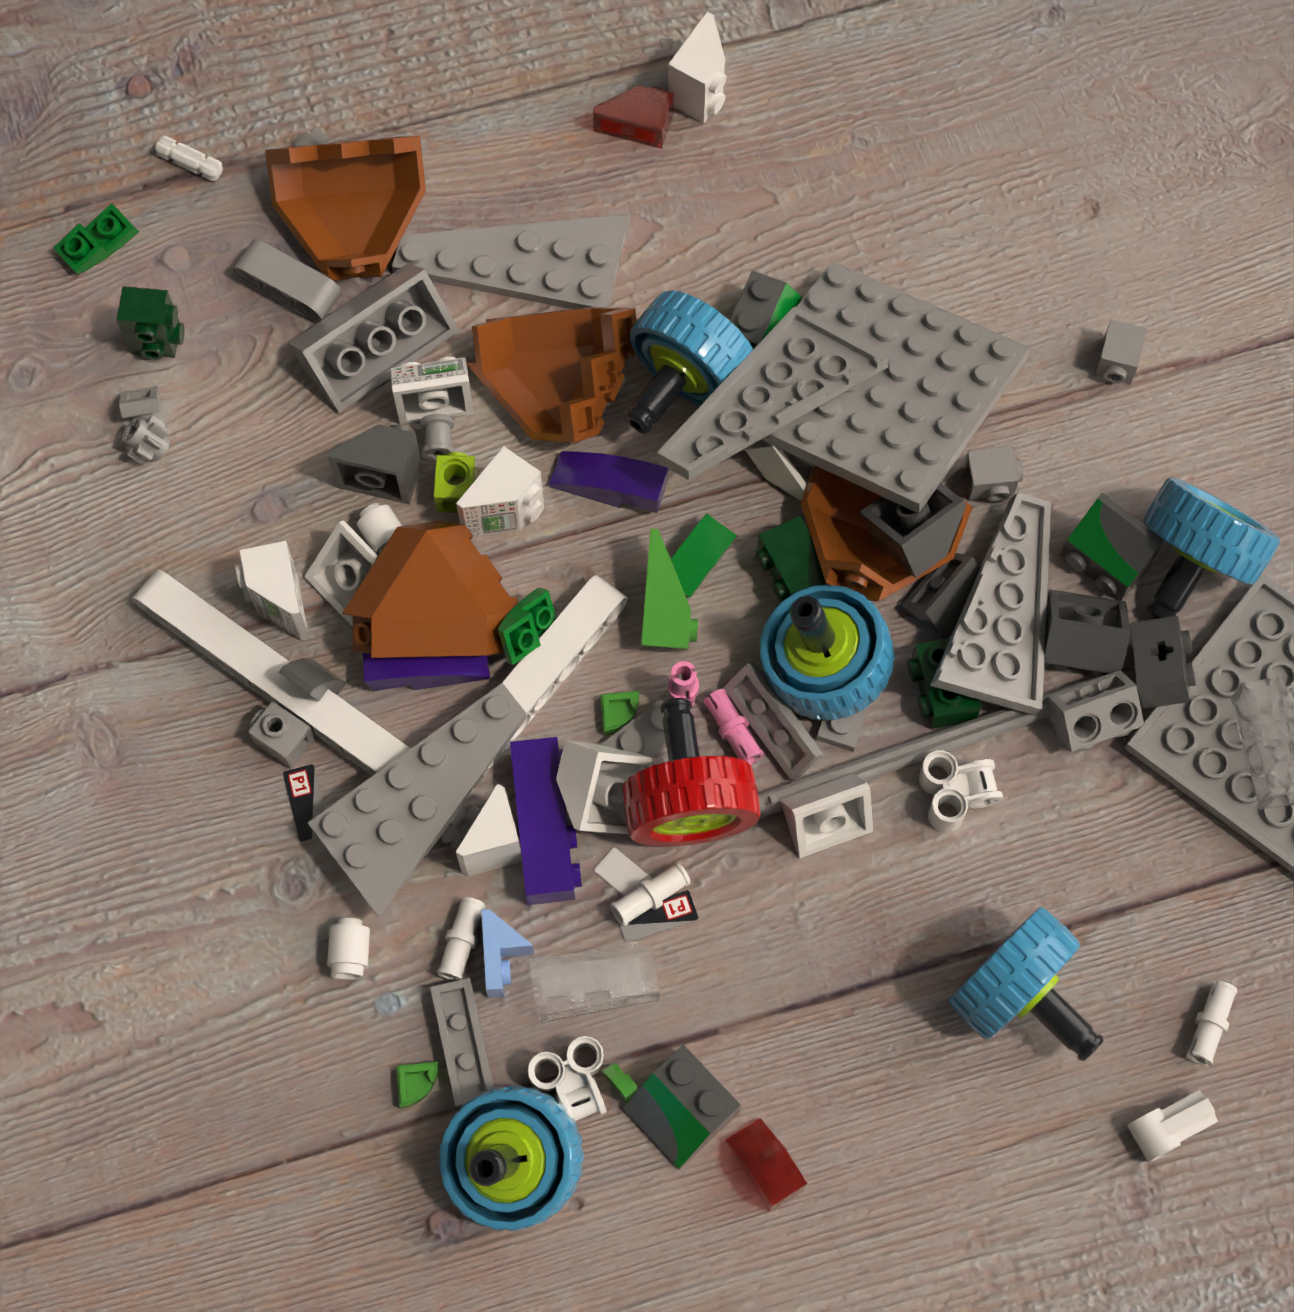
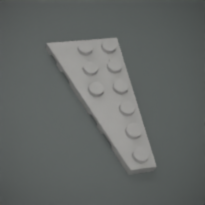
M623 214L407 234L402 236L398 244L392 270L394 273L410 262L425 269L432 282L568 309L609 307L631 215Z
M794 306L657 451V462L690 480L888 367V357Z
M1017 492L1010 498L930 686L1032 715L1042 710L1051 502Z
M503 683L308 822L309 827L379 920L387 911V906L397 892L402 890L408 882L411 873L421 859L427 856L461 809L466 797L484 777L483 774L497 755L501 754L527 718L525 710Z

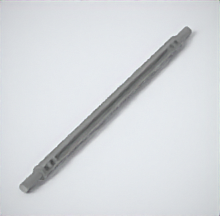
M1135 667L1122 671L1131 681L1137 683ZM1106 674L1098 675L1044 694L1042 710L1035 715L1011 708H1004L758 794L760 818L782 811L783 808L780 800L845 776L855 774L864 781H868L922 762L929 753L936 750L951 752L1051 717L1049 695Z

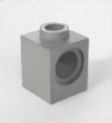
M1110 319L1103 338L1095 375L1104 377V379L1112 383L1125 382L1131 384L1138 368L1147 328Z

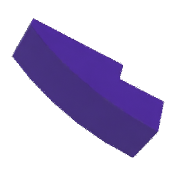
M561 451L549 487L621 508L624 503L657 513L668 483L669 469L661 465L622 456Z
M363 652L364 682L373 691L412 686L414 690L490 679L488 655L371 658L370 653Z

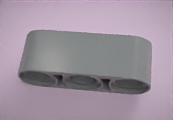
M257 239L251 242L232 268L234 275L244 284L317 323L324 319L342 292L332 279Z

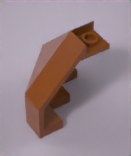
M420 135L333 142L310 146L301 145L265 150L272 206L323 275L333 281L355 277H382L426 192Z
M588 307L486 319L485 323L472 326L476 360L466 364L532 440L575 443L600 434L605 422L601 418L608 402H614L625 376L621 372L627 358H634L635 351L630 341V332L637 322L636 309Z
M815 465L800 504L826 583L831 586L848 587L853 591L863 594L867 600L880 601L954 559L973 508L966 501H964L966 508L947 556L915 578L873 543L860 514L861 510L881 496Z
M432 521L396 528L342 614L353 616V651L370 653L371 658L487 656L504 652L498 629L506 615L519 601L516 597H510L501 585L502 576L486 554L480 555L471 542L473 535L465 524Z

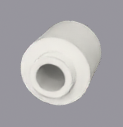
M374 503L361 511L359 514L361 518L357 522V527L371 549L379 556L396 528L402 525L389 505L380 506L379 503Z
M341 918L338 919V924L329 927L327 966L331 968V977L343 980L363 978L364 969L368 968L370 928L362 926V920Z

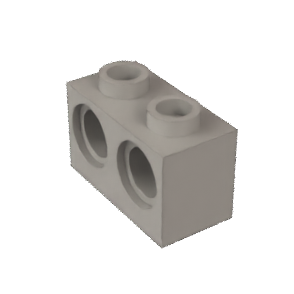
M1121 670L1048 696L1056 736L1071 752L1089 749L1098 742L1112 737L1125 736L1131 730L1144 726L1137 686Z

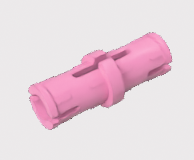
M681 661L672 667L671 677L668 681V693L670 694V699L686 698L685 694L687 692V699L691 701L693 706L695 696L698 694L699 682L696 677L697 672H694L695 667L690 662Z
M725 689L712 692L710 696L713 700L710 697H706L703 702L720 727L718 730L719 735L723 740H728L738 758L745 760L750 765L758 762L754 756L761 759L764 756V752L760 749L747 728L749 726L748 720L745 716L739 715Z

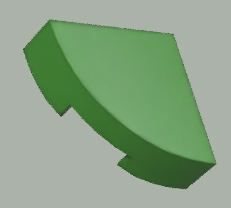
M639 691L600 694L604 735L616 733L632 721L639 706Z
M438 1062L397 1066L400 1109L412 1107L429 1095L437 1081L439 1072Z
M612 1062L601 1071L625 1104L638 1091L635 1082L628 1074L622 1072L617 1063Z

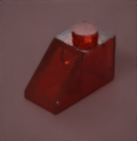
M638 85L594 107L593 132L662 149L674 114V94L659 87L650 88Z
M761 1118L725 1140L769 1212L806 1189L808 1183L783 1144Z

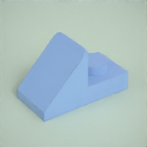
M490 909L481 910L486 992L488 998L505 997L504 985L511 984L510 960H502V957L533 955V945Z

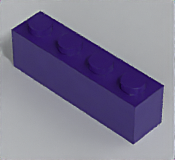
M557 737L510 742L527 905L575 900L574 888L582 887L579 863L571 864L570 849L578 848L576 829H574L573 825H567L566 811L568 810L556 780L563 749H559Z

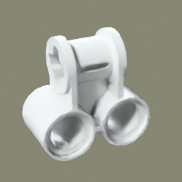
M936 750L925 757L919 773V783L924 791L935 795L928 811V820L932 827L937 831L950 833L961 826L967 809L985 808L1004 800L1002 792L997 791L992 771L995 769L994 760L984 759L958 766L955 757L944 750ZM939 766L947 772L948 778L943 780L935 779L930 775L928 769ZM948 803L956 808L958 815L954 817L943 816L938 806Z
M583 1036L573 1040L568 1047L567 1060L562 1061L558 1055L552 1052H541L532 1058L528 1067L529 1081L532 1086L545 1093L556 1091L555 1096L558 1103L567 1109V1113L575 1121L597 1112L600 1115L607 1113L594 1078L591 1077L601 1068L604 1057L602 1046L593 1037ZM587 1046L595 1051L597 1060L592 1066L584 1068L575 1063L573 1054L579 1047ZM542 1062H552L558 1068V1076L551 1083H542L535 1076V1069ZM587 1099L590 1100V1101H588V1102H586V1103H583V1104H581V1105H578V1106H576V1107H572L573 1105H575V1104H577V1103H580V1102H582V1101H585V1100H587Z

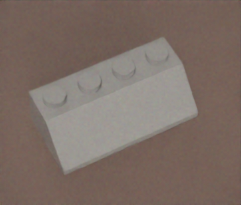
M409 262L288 344L306 374L334 409L340 413L390 379L391 368L400 367L404 363L415 362L458 333L459 329L425 269Z

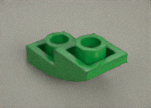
M111 203L86 228L79 223L53 248L77 274H80L115 253L139 231Z
M707 513L671 558L682 589L689 598H692L713 567H716L738 536Z
M540 587L536 588L512 608L500 624L498 632L508 664L514 665L540 647L539 636L545 633L557 619L549 590Z

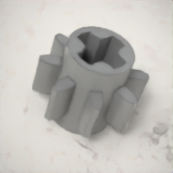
M153 415L148 420L144 418L132 420L122 436L123 442L126 443L124 448L128 450L126 455L140 464L145 459L154 462L161 459L170 445V438L166 436L168 434V431L165 430L166 424Z

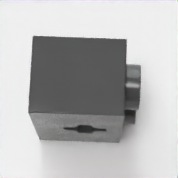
M1178 616L1131 623L1136 682L1143 709L1190 702L1189 687L1196 686L1193 662L1186 663L1185 654L1192 653L1189 630L1182 631Z

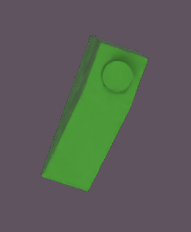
M650 528L641 645L642 647L688 650L689 642H697L698 619H691V608L659 530Z

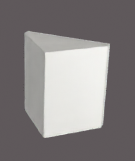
M343 520L338 522L305 575V578L352 627L353 616L342 614V612L373 566L378 555Z
M855 774L780 800L799 858L873 832L870 787L866 781Z
M499 784L496 785L456 851L461 873L468 877L522 862L519 839L505 787Z

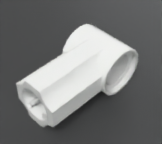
M1199 1090L1176 1101L1163 1110L1157 1108L1127 1126L1149 1163L1181 1146L1180 1142L1214 1125L1218 1120L1209 1099Z

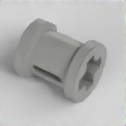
M430 414L422 417L420 426L424 430L425 446L421 449V457L427 461L436 462L437 455H447L448 453L455 452L454 447L451 446L450 430L454 427V419L446 414Z

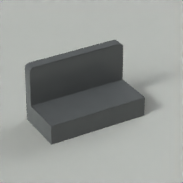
M956 553L953 560L931 571L901 605L908 616L928 621L940 639L951 637L979 573V565L973 557Z

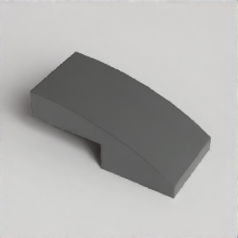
M309 658L292 661L284 665L278 672L318 701L321 700L328 689L338 695L346 685L345 681L315 660Z

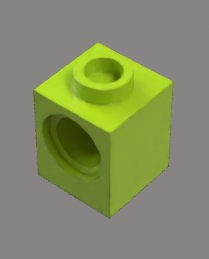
M451 452L447 455L436 456L434 500L437 512L458 513L456 503L477 479L475 456H468L462 452ZM453 477H462L465 479L459 485H450L447 483L448 480Z

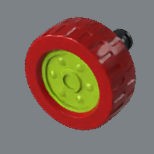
M687 698L669 699L660 706L661 712L664 713L662 722L669 761L653 765L631 775L624 782L622 788L624 813L629 836L633 841L642 845L674 847L716 841L751 828L760 818L758 789L752 766L745 760L735 757L700 756L694 716L690 711L692 703Z

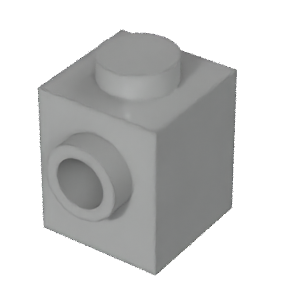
M1013 446L969 450L967 452L963 468L969 500L987 499L991 502H999L1014 496L1018 482L1023 481V466L1020 459H1015Z
M273 701L266 710H259L249 725L250 730L248 733L253 743L290 769L294 767L315 739L310 726Z

